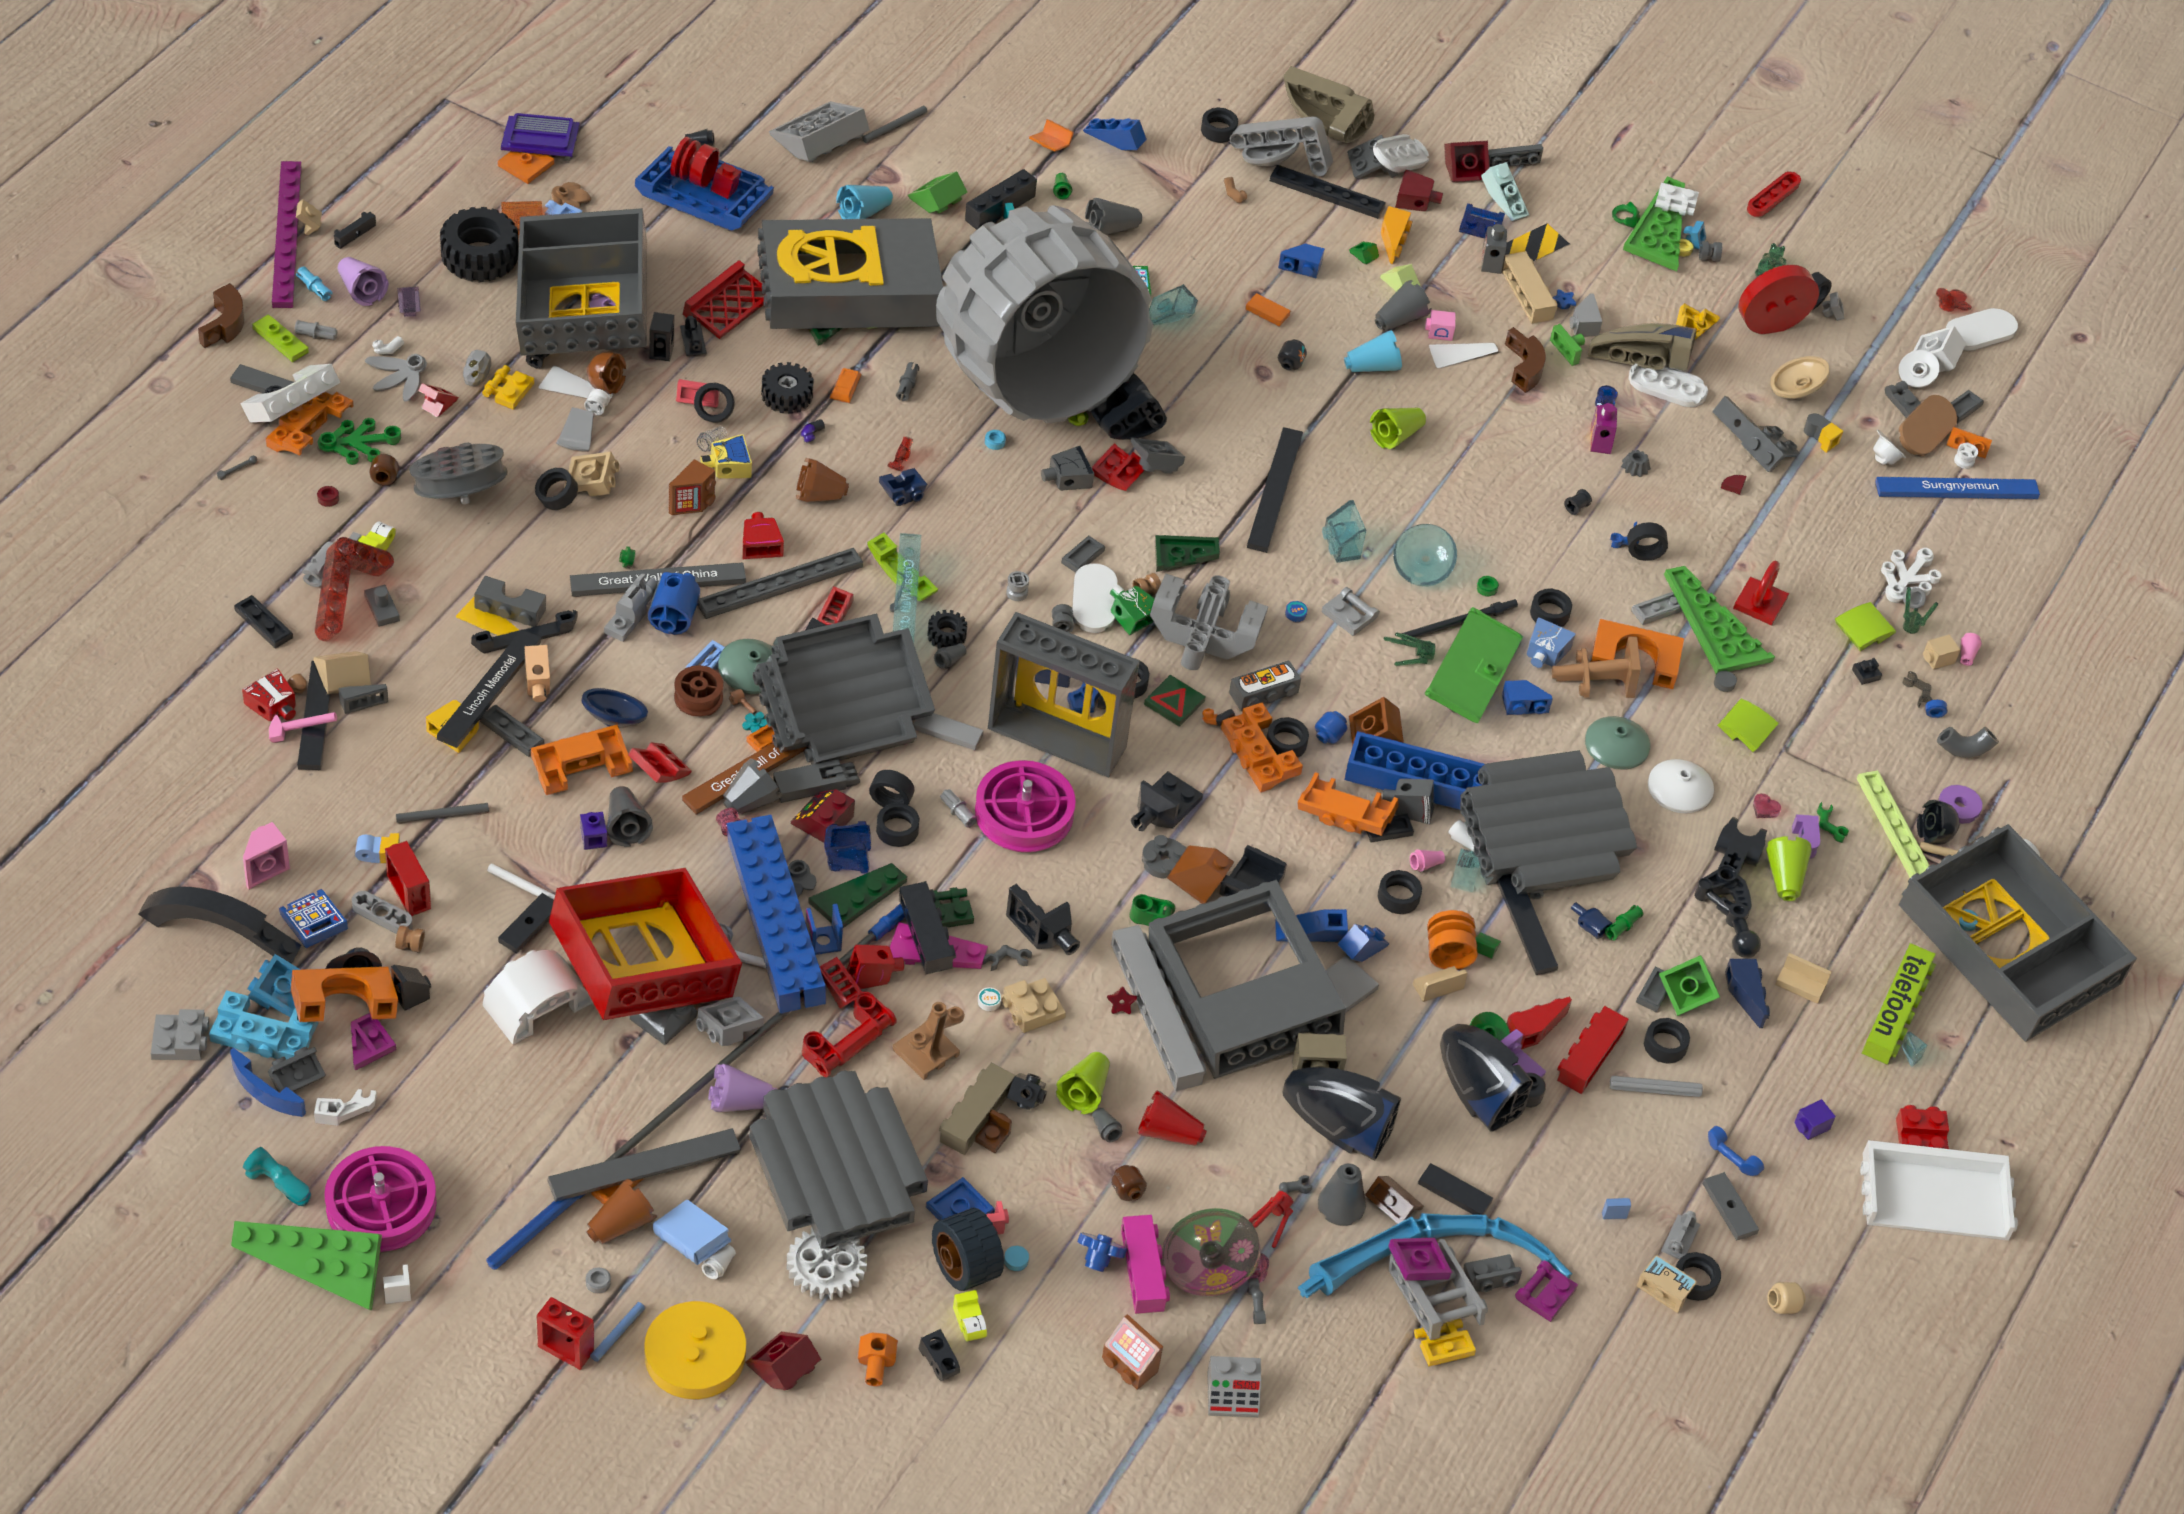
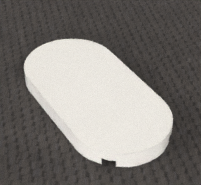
M1407 134L1380 139L1373 146V152L1378 161L1394 172L1400 173L1405 172V170L1422 168L1429 161L1426 147L1419 140L1410 139L1411 136Z
M1992 308L1955 318L1948 322L1946 328L1955 326L1966 343L1963 350L1971 351L2013 338L2017 331L2018 323L2009 312Z
M1635 364L1630 369L1629 381L1640 392L1684 407H1696L1703 404L1708 394L1707 385L1705 387L1704 381L1695 375L1671 369L1669 366H1665L1661 370L1638 367V364Z
M1087 564L1079 568L1075 574L1072 619L1075 624L1077 623L1086 632H1103L1109 626L1111 627L1115 621V617L1111 613V607L1115 598L1110 595V591L1117 585V577L1107 566Z

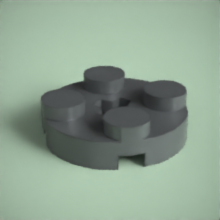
M1164 835L1156 836L1154 840L1149 841L1143 848L1142 861L1145 870L1154 877L1166 878L1186 850V847ZM1161 856H1167L1169 859L1161 860Z

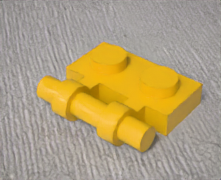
M504 365L495 372L494 378L485 384L482 394L485 397L493 394L495 395V403L514 410L534 385V378L515 371L511 376L508 374L511 370L510 367ZM501 382L505 384L503 387H500L498 385Z
M1461 1318L1444 1323L1440 1333L1445 1332L1447 1335L1440 1336V1338L1430 1340L1423 1327L1414 1329L1416 1339L1424 1337L1427 1339L1421 1341L1420 1348L1429 1367L1475 1355L1476 1349L1468 1331H1457V1329L1463 1328Z

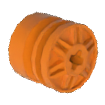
M1448 910L1437 913L1429 919L1427 924L1429 958L1436 967L1447 969L1455 966L1459 970L1470 966L1476 961L1478 956L1474 918L1470 914L1463 911Z

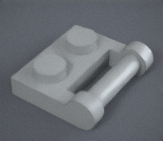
M1345 587L1340 594L1322 607L1323 614L1352 636L1373 622L1380 613L1375 607L1371 608L1355 596L1348 587ZM1348 600L1357 608H1359L1362 612H1364L1366 615L1363 616L1350 605H1348L1345 601Z

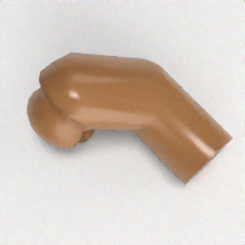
M1233 177L1224 178L1227 195L1236 203L1245 201L1247 193L1243 190L1239 192L1235 188Z

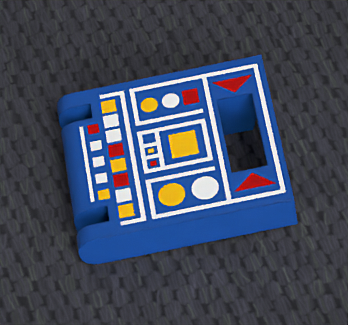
M322 889L317 890L318 896L311 893L287 904L288 910L284 906L279 908L280 915L305 948L348 929L347 920ZM328 921L331 922V925L316 932L311 931V929Z

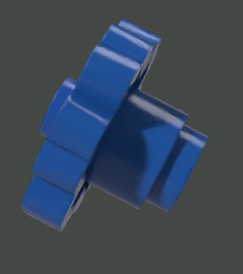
M1082 1232L1077 1241L1079 1244L1088 1247L1085 1260H1087L1085 1266L1100 1272H1104L1105 1267H1108L1111 1256L1124 1258L1127 1248L1112 1242L1113 1238L1103 1234H1098L1097 1237Z

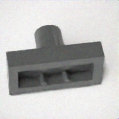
M386 585L364 590V596L378 627L400 621V615Z

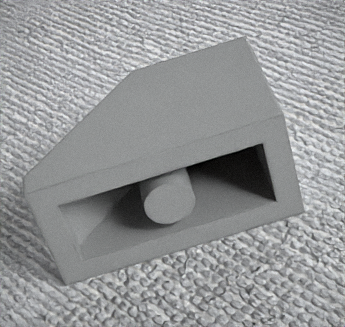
M1589 294L1575 308L1573 317H1570V328L1574 330L1575 335L1597 336L1600 333L1602 319L1594 294Z

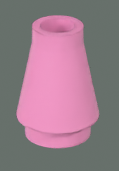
M1966 633L1961 638L1960 662L1963 665L1969 666L1973 664V660L1982 645L1979 635Z
M1417 849L1410 855L1412 869L1419 872L1445 862V855L1441 850Z

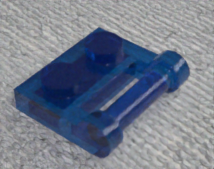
M1467 203L1459 232L1485 238L1487 227H1493L1495 224L1502 225L1505 213L1488 211L1473 207V204ZM1476 216H1480V217H1484V218H1488V219H1492V220H1487V219L1479 218V217H1476Z

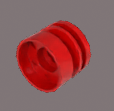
M684 137L674 152L670 169L671 175L677 178L680 177L684 181L689 179L690 183L702 188L707 187L718 166L719 149L707 144L701 146L699 141H693L689 137Z

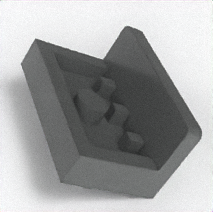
M307 1046L295 1051V1056L287 1060L285 1057H281L272 1062L273 1066L269 1069L268 1074L279 1093L286 1087L294 1092L326 1076L315 1054L317 1052L315 1047L309 1050Z

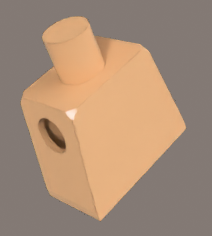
M547 645L525 646L527 694L533 696L535 702L545 701L546 695L550 694Z

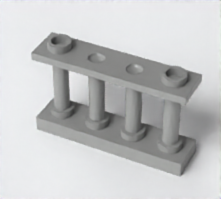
M1440 1239L1438 1245L1452 1271L1448 1280L1405 1281L1393 1255L1390 1254L1389 1272L1430 1340L1440 1338L1441 1327L1444 1323L1474 1315L1479 1325H1484L1485 1315L1488 1312L1485 1300L1479 1297L1456 1260L1452 1247H1448L1444 1239ZM1452 1280L1456 1286V1289L1432 1296L1425 1295L1422 1288ZM1461 1297L1467 1304L1465 1307L1442 1314L1436 1312L1433 1308L1434 1305Z

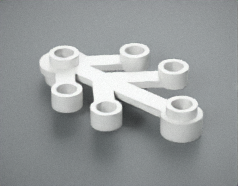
M1920 549L1917 552L1915 562L1908 571L1903 562L1905 554L1901 550H1894L1892 552V562L1887 561L1883 563L1881 572L1885 575L1888 582L1885 593L1889 601L1893 603L1901 602L1905 591L1911 588L1906 587L1908 584L1920 583L1919 587L1916 588L1922 589L1927 596L1932 589L1930 583H1939L1941 573L1938 570H1930L1929 574L1916 575L1922 567L1931 565L1934 558L1931 549ZM1895 566L1900 576L1898 583L1893 574Z

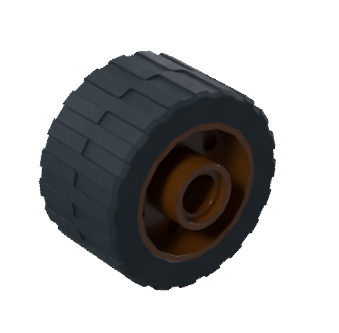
M970 1208L941 1219L934 1224L932 1244L936 1261L946 1280L955 1289L966 1291L1001 1276L1004 1270L1002 1243L996 1228L984 1212L978 1208Z

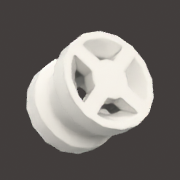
M593 389L589 394V398L585 401L584 407L587 411L594 412L596 416L602 415L605 407L610 402V397L601 389Z
M1970 443L1960 444L1954 458L1955 464L1964 469L1973 467L1975 458L1978 455V449Z

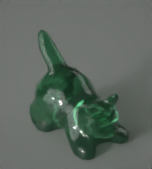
M1772 243L1769 253H1764L1758 263L1755 275L1760 276L1770 269L1786 265V259L1782 258L1785 246L1778 247L1775 243Z

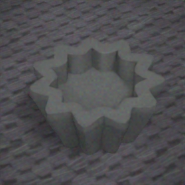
M1632 450L1622 460L1623 464L1621 467L1625 469V473H1630L1631 476L1637 475L1642 477V474L1647 475L1648 470L1651 469L1648 455L1644 454L1643 451Z

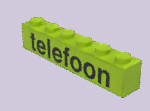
M1909 944L1861 1054L1884 1064H1888L1891 1056L1896 1058L1901 1046L1897 1042L1898 1040L1903 1042L1908 1030L1904 1027L1905 1023L1910 1025L1915 1012L1911 1011L1912 1007L1917 1009L1922 998L1921 995H1918L1919 991L1924 992L1929 982L1925 977L1926 975L1931 976L1936 966L1932 962L1935 953L1914 944Z

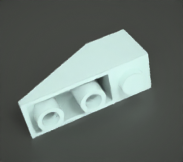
M1507 162L1490 167L1481 176L1490 196L1511 221L1529 216Z

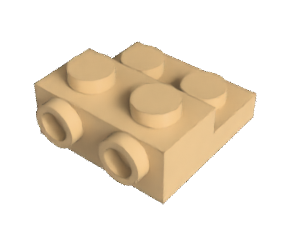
M612 452L572 457L568 471L578 483V492L587 491L589 496L610 494L611 488L616 486L614 475L616 472H619L620 466Z
M1046 978L1029 984L1022 980L1004 987L1003 995H1001L1002 1003L1005 1008H1009L1014 1024L1016 1026L1019 1025L1023 1033L1059 1021L1066 1016L1064 1008Z

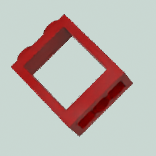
M408 842L396 843L385 848L387 877L406 912L414 916L430 910L429 879Z
M550 1297L537 1314L538 1347L581 1370L594 1351V1320Z

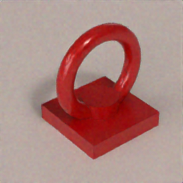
M1778 561L1771 562L1761 581L1750 576L1733 609L1771 626L1773 625L1789 596V593L1773 586L1780 569Z

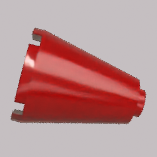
M1156 1090L1151 1098L1154 1101L1147 1106L1137 1134L1195 1146L1197 1142L1202 1143L1207 1130L1203 1129L1205 1124L1161 1091Z

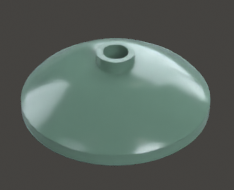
M739 639L728 644L722 650L718 661L719 672L723 680L735 690L741 689L747 694L761 693L759 685L754 683L753 672H755L757 664L767 662L769 656L772 655L771 645L757 639Z
M1608 716L1600 718L1589 726L1585 735V745L1589 754L1600 764L1613 769L1637 767L1647 759L1650 752V739L1646 731L1634 721L1624 717Z

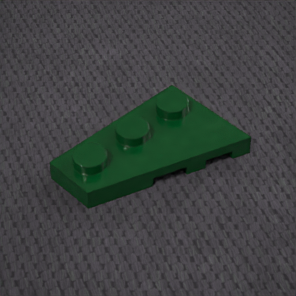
M1155 535L1156 572L1219 559V537Z

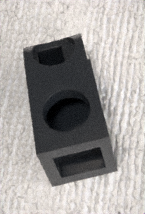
M941 1329L921 1337L918 1349L922 1356L926 1357L930 1366L933 1367L934 1373L940 1381L960 1373L958 1360Z

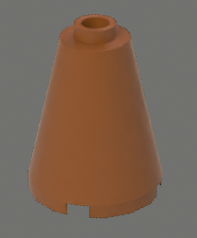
M630 1179L623 1181L587 1224L589 1230L586 1233L594 1243L599 1241L601 1244H604L657 1218V1215L652 1214L654 1209L639 1188L635 1191L630 1185L633 1182Z

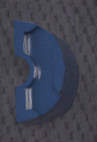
M915 468L904 470L896 477L892 473L879 476L880 485L896 506L912 501H920L924 497L923 492L928 485Z

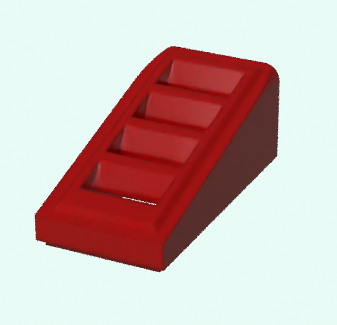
M833 586L817 620L826 625L832 623L825 621L824 618L835 621L834 623L842 622L854 601V594ZM835 600H839V601H841V602H844V604H840V603H838V602H835ZM833 605L835 607L840 608L841 610L839 611L837 609L831 608V606ZM828 611H829V612H832V613H834V614H837L838 616L835 617V616H832V615L827 614V613H828Z
M838 957L819 966L823 980L840 1009L855 1001L856 996L862 992ZM835 966L837 970L828 974L826 970ZM840 974L841 978L834 982L832 978ZM844 982L846 986L839 989L838 985ZM849 990L851 994L845 997L843 993Z

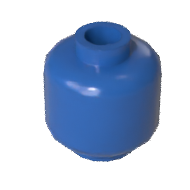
M1337 711L1325 712L1315 724L1316 737L1325 744L1327 742L1331 744L1337 743L1348 729L1346 718Z

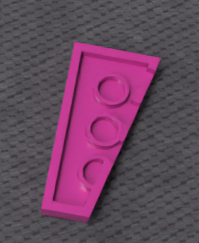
M899 922L890 945L893 958L903 957L906 965H915V962L921 963L908 925ZM949 936V945L954 946L956 953L952 967L981 969L988 946Z

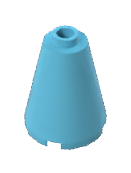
M845 185L840 187L837 192L836 203H840L841 208L838 212L842 219H867L891 205L893 194L886 186Z
M1387 331L1347 352V357H1344L1346 369H1350L1351 372L1401 370V354L1395 344L1397 340L1393 331Z

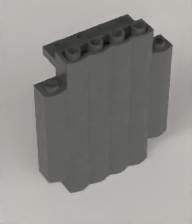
M877 613L776 637L771 646L772 655L769 656L767 662L757 664L755 672H753L754 683L759 685L761 693H759L761 705L765 706L768 714H766L767 724L774 731L772 739L775 748H779L780 752L783 753L806 747L807 749L804 750L805 758L811 765L836 759L841 761L913 743L917 735L912 720L932 716L935 711L909 628L884 634Z
M1580 750L1484 764L1478 771V780L1482 786L1468 787L1460 795L1461 814L1465 817L1467 832L1472 839L1474 854L1478 857L1480 872L1485 879L1486 885L1495 884L1503 875L1511 874L1512 884L1516 888L1518 895L1538 890L1544 891L1613 880L1620 873L1617 857L1629 856L1637 849L1635 835L1630 828L1629 818L1623 808L1622 797L1616 787L1615 776L1611 768L1586 770L1585 761Z
M844 1070L837 1073L834 1077H818L811 1083H796L787 1090L774 1089L764 1095L763 1109L766 1119H759L750 1125L749 1137L787 1232L811 1225L819 1246L823 1249L914 1222L915 1209L910 1197L927 1192L928 1179L888 1087H874L865 1093L856 1071Z

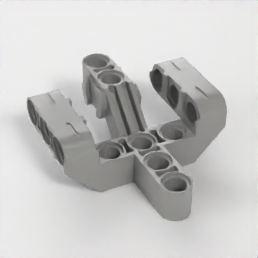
M1165 574L1156 594L1150 616L1165 640L1185 646L1181 659V665L1184 668L1198 670L1205 653L1228 660L1254 648L1265 620L1268 606L1250 600L1249 604L1245 605L1237 632H1232L1216 626L1218 617L1224 616L1230 599V590H1228L1230 581L1227 578L1215 575L1205 585L1197 603L1196 609H1199V613L1195 620L1175 613L1185 584H1183L1184 579Z

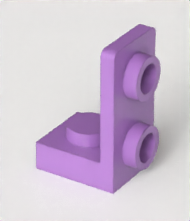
M1515 1029L1501 1040L1519 1058L1518 1063L1514 1065H1520L1526 1073H1535L1540 1077L1545 1075L1546 1071L1521 1050L1523 1034L1519 1030Z

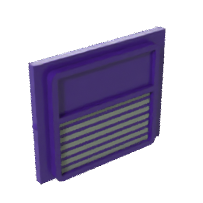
M515 113L514 116L508 117L501 150L572 157L580 122H573L572 118Z

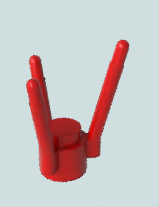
M1278 1191L1246 1224L1251 1225L1257 1220L1253 1224V1227L1257 1228L1271 1212L1276 1216L1283 1214L1284 1216L1272 1243V1247L1276 1248L1288 1218L1293 1213V1210L1290 1208L1294 1203L1293 1199L1287 1193Z

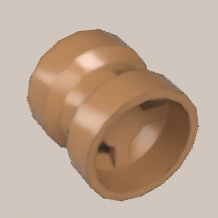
M1150 573L1145 578L1133 580L1132 585L1133 587H1140L1149 595H1155L1158 592L1161 581L1157 574Z
M401 925L397 931L395 947L402 950L410 948L412 952L420 953L424 943L425 930L417 928L413 931L408 926Z

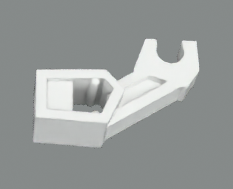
M358 1089L351 1101L343 1103L341 1099L317 1098L314 1111L315 1123L338 1126L347 1119L367 1111L369 1112L375 1107L376 1091L371 1090V1095L368 1098H363L362 1090Z

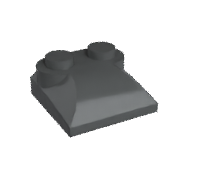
M1131 438L1130 442L1141 457L1139 464L1146 471L1154 472L1155 470H1161L1164 473L1172 474L1173 471H1178V468L1184 464L1185 456L1168 441Z
M693 1005L631 1015L630 1020L666 1045L697 1017V1010Z

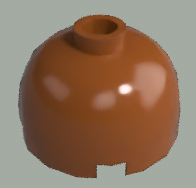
M603 352L596 355L587 367L588 379L592 387L601 389L607 394L618 393L626 379V376L623 375V369H626L625 359L621 354Z

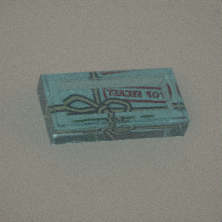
M1461 848L1450 887L1468 892L1473 891L1480 866L1478 857L1475 856L1473 851Z

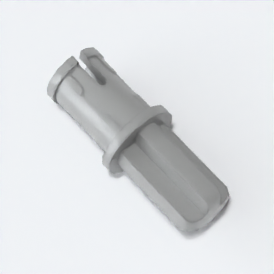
M297 320L295 324V329H297L295 333L309 335L315 339L317 337L331 340L337 338L338 330L336 328L319 325V322L308 323Z
M944 790L940 798L951 809V814L956 815L967 828L974 825L977 817L966 807V802L961 801L952 790Z

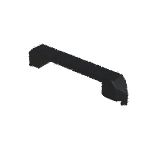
M568 610L557 613L555 615V622L523 630L541 637V640L570 633L577 621L578 611L573 610L572 612ZM488 630L478 632L471 637V644L484 654L505 649L521 630L492 637Z

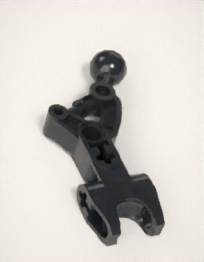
M1732 817L1723 827L1714 849L1717 852L1723 853L1724 857L1716 871L1699 880L1694 896L1699 901L1709 899L1717 905L1716 909L1726 915L1727 924L1735 929L1736 935L1732 940L1733 950L1740 957L1750 958L1759 952L1761 939L1757 933L1748 928L1746 919L1752 907L1751 897L1746 881L1739 874L1744 863L1757 866L1765 846L1767 830L1761 828L1756 835H1744L1737 828L1739 819ZM1731 893L1735 903L1730 902L1725 897L1721 898L1719 895Z

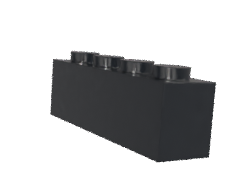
M1025 169L1020 170L967 202L965 221L978 230L983 224L998 220L1004 216L1005 203H1013L1014 209L1035 197L1037 179Z
M927 881L900 887L899 902L925 975L952 969L956 953L954 946L949 945L947 927L942 926L941 910L936 908L934 904L936 898L933 889L929 890Z

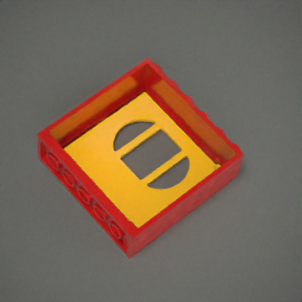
M686 868L557 888L549 923L603 1020L733 997L742 962ZM646 925L661 930L669 937L673 945V952L668 958L663 956ZM637 926L656 961L629 965L609 930ZM598 932L602 934L619 966L608 963L599 956L592 943L593 937Z

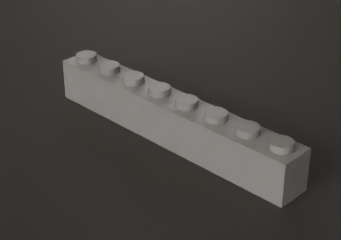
M1139 925L1113 931L1111 946L1132 994L1137 996L1136 1003L1175 1091L1202 1085L1203 1077L1206 1074L1205 1064L1198 1058L1197 1046L1195 1042L1190 1040L1188 1026L1186 1023L1183 1024L1181 1020L1180 1008L1173 1002L1172 990L1165 984L1163 970L1159 969L1156 964V955L1148 946L1149 941L1146 933L1142 932Z

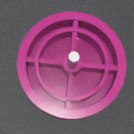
M1028 760L1007 762L990 770L980 781L976 793V821L984 835L1003 848L1018 852L1045 850L1058 844L1069 833L1074 819L1075 794L1069 781L1059 771L1046 764Z
M375 1146L354 1152L333 1169L327 1180L325 1204L328 1222L332 1230L381 1234L380 1252L405 1247L422 1236L434 1219L437 1200L433 1174L418 1156L401 1148Z

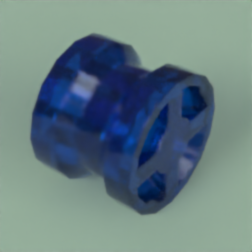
M1601 386L1597 391L1595 405L1604 406V404L1610 403L1615 406V400L1618 396L1617 390L1611 386Z

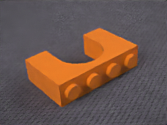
M1600 619L1590 662L1614 660L1615 654L1626 648L1628 637H1637L1638 649L1649 654L1655 663L1652 685L1669 689L1674 688L1684 638Z
M388 967L292 970L291 993L299 1022L324 1021L325 997L340 993L355 995L363 999L368 1005L372 1019L396 1018L398 997Z

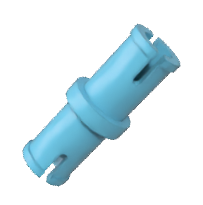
M305 266L298 269L296 276L306 284L308 290L315 292L323 301L331 298L333 292L322 283L321 278L314 276Z

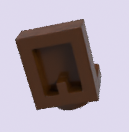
M992 1110L989 1113L988 1122L976 1135L975 1142L996 1153L1011 1134L1012 1120L1005 1114Z

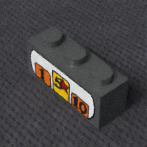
M1288 660L1232 678L1229 694L1240 711H1243V708L1262 702L1263 704L1272 703L1278 699L1299 693L1301 677Z

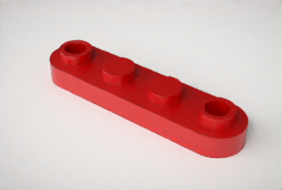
M1791 171L1783 173L1749 200L1747 212L1753 217L1764 216L1799 188L1801 177Z

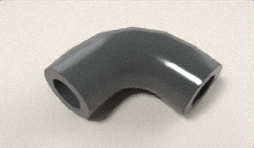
M1948 727L1937 738V743L1954 756L1963 758L1980 756L1999 743L1996 736L1987 727H1983L1976 734L1968 737L1962 736L1953 727Z

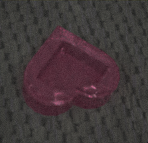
M1760 793L1755 796L1753 807L1756 818H1775L1779 815L1781 811L1780 803L1771 800L1766 794Z

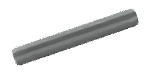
M1611 1076L1610 1089L1694 1097H1700L1703 1092L1701 1083Z

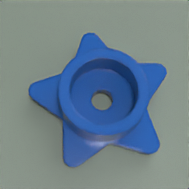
M1558 289L1557 295L1552 297L1556 300L1557 307L1560 309H1568L1571 305L1576 306L1573 292L1565 293Z

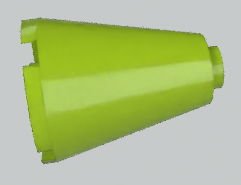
M1418 407L1378 409L1370 418L1373 428L1370 432L1379 447L1392 449L1421 429L1426 423V415Z
M1788 836L1774 838L1768 842V847L1766 848L1777 894L1784 901H1794L1801 895L1812 851L1811 843L1801 837H1796V841L1788 840Z
M1100 1052L1090 1053L1057 1081L1056 1096L1068 1110L1074 1111L1076 1109L1082 1111L1080 1114H1088L1095 1111L1100 1105L1110 1067L1109 1059Z

